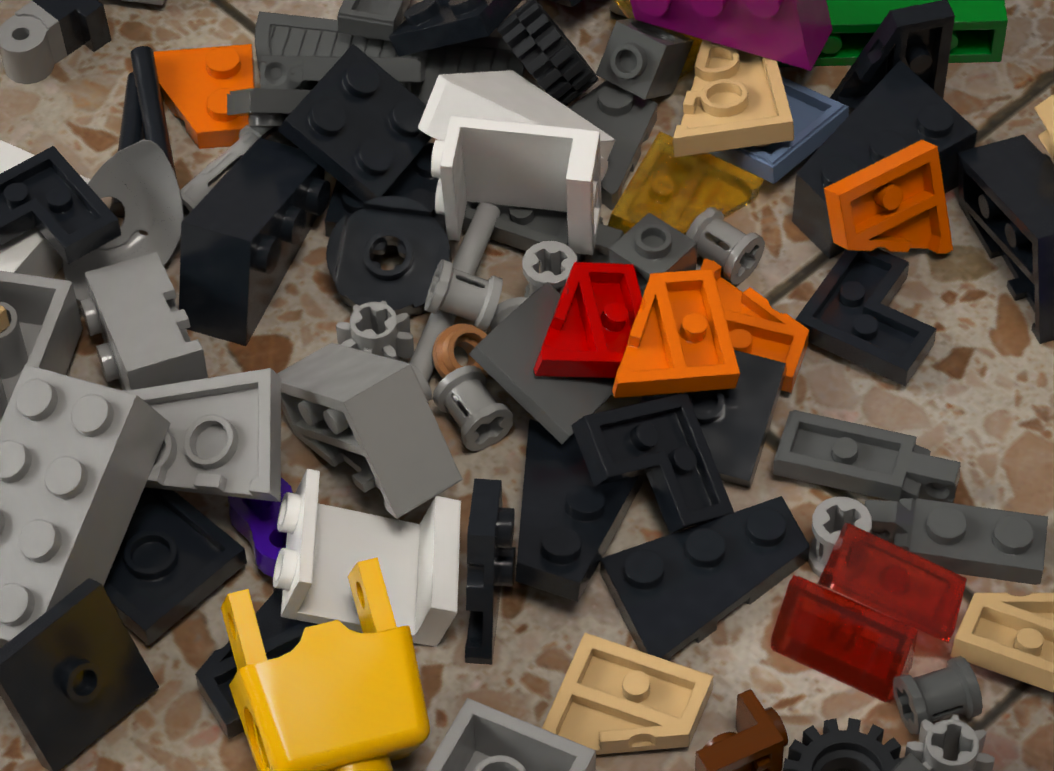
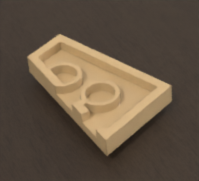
M702 39L694 66L695 78L691 91L686 92L683 102L684 115L681 125L676 126L673 136L674 157L751 146L764 147L772 143L793 141V118L778 62Z

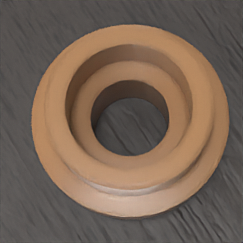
M465 323L455 324L443 330L436 338L432 350L433 362L439 375L444 378L452 371L464 367L457 362L454 355V348L459 346L468 355L466 366L480 368L485 377H487L488 373L469 355L487 334L476 328V326Z

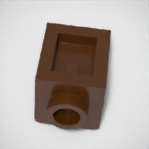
M751 689L738 694L736 710V730L738 733H722L711 739L703 749L696 751L695 771H782L784 747L788 745V736L780 716L772 707L764 709Z

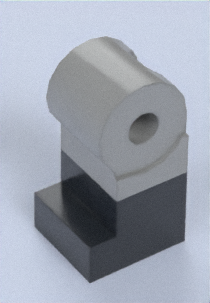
M32 0L16 11L15 15L0 26V55L5 73L11 80L22 84L37 83L46 79L52 73L54 64L82 45H86L95 52L111 41L104 5L98 0Z

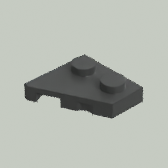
M606 80L568 108L616 140L607 160V173L601 181L602 204L613 210L621 201L622 187L629 171L634 172L639 161L641 144L648 140L657 121V103L651 99L645 100Z

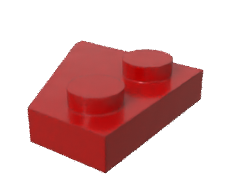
M573 263L534 366L535 376L616 377L642 302V294L634 264Z

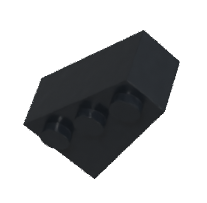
M900 60L796 173L792 222L831 259L846 249L833 243L824 193L825 187L920 140H924L938 146L944 192L947 193L958 187L957 152L975 148L978 131Z
M1025 135L957 152L958 192L961 209L990 259L1002 256L1015 279L1008 280L1007 288L1013 299L1017 301L1026 298L1035 312V323L1032 324L1031 330L1039 344L1053 341L1054 164L1047 154H1043Z
M258 138L181 222L179 310L184 309L189 318L191 327L186 328L187 330L247 346L317 216L323 214L329 201L331 187L330 182L324 180L325 169L301 149Z

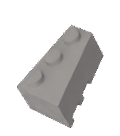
M157 252L85 272L90 297L80 300V306L89 335L93 336L101 333L104 344L97 345L96 350L106 382L118 379L121 390L129 391L208 378L203 348L199 339L190 340L186 329L191 327L189 318L184 309H178L175 298H177L175 289Z
M330 343L277 373L281 377V408L293 434L333 467L343 461L358 471V473L352 475L353 482L363 492H367L375 486L379 488L385 499L384 505L386 510L396 519L462 481V477L429 406L428 401L432 399L431 388L425 376L416 366L351 347Z

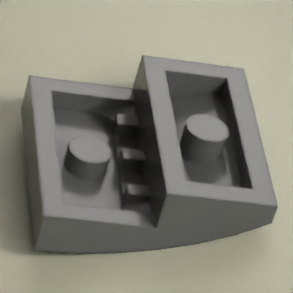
M547 282L476 345L469 355L549 433L563 444L574 434L571 427L573 423L585 415L594 414L613 395L612 389L615 378L535 376L534 366L561 296Z

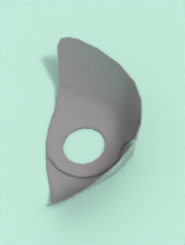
M141 140L118 151L99 168L88 183L100 199L109 196L117 198L124 207L125 217L120 226L121 236L70 264L63 259L65 280L72 281L76 300L80 301L90 297L85 272L154 252L158 253L164 266L177 247L181 238V222L184 220L182 194L174 170L164 151L151 140ZM139 230L148 232V235L140 234Z

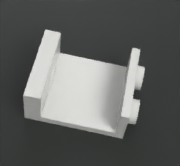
M450 116L445 141L435 140L431 159L432 177L439 178L435 196L436 214L445 215L448 240H460L467 201L488 202L497 205L567 212L568 246L577 254L593 255L602 207L600 131Z
M306 469L296 492L285 493L278 515L277 529L279 532L287 533L286 548H281L279 551L273 575V587L283 590L281 617L315 624L339 620L348 629L363 633L347 576L357 562L378 557L396 626H410L413 643L437 647L458 613L461 501L435 496L420 524L318 503L320 471Z

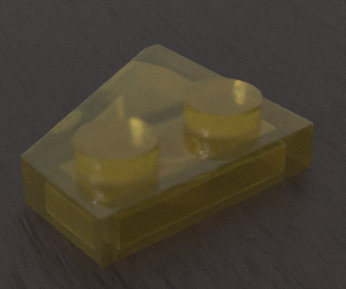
M659 132L613 209L608 226L622 230L625 234L646 214L651 213L686 235L695 218L709 207H715L720 210L725 218L755 201L764 179L708 153L674 157L673 137Z

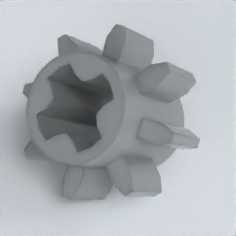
M386 301L368 302L360 306L356 304L353 306L350 323L338 322L336 324L339 345L399 361L400 357L412 358L414 341L413 335L410 332L408 313L396 315L395 311L387 305Z
M954 714L951 719L939 721L934 725L926 719L921 721L919 742H907L905 756L912 753L929 771H992L995 757L981 753L987 732L984 729L974 731L969 725L960 721L958 715Z

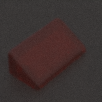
M845 522L817 584L949 644L955 630L967 578Z
M793 575L788 584L772 633L771 649L874 698L890 703L895 698L893 692L894 678L904 674L908 675L912 668L918 631L907 624L816 583Z

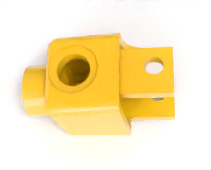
M378 557L357 562L347 576L363 633L348 629L339 620L306 627L299 643L291 652L267 660L249 589L227 594L221 610L237 667V673L229 687L258 771H393L391 762L409 756L428 738L430 724L410 626H396Z

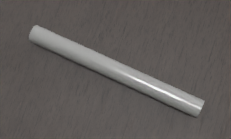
M488 202L478 204L453 261L454 269L475 275L493 233L495 222L501 214L498 207ZM438 310L435 314H430L409 362L422 372L427 382H429L435 368L432 357L434 342L443 330L454 324L457 317Z

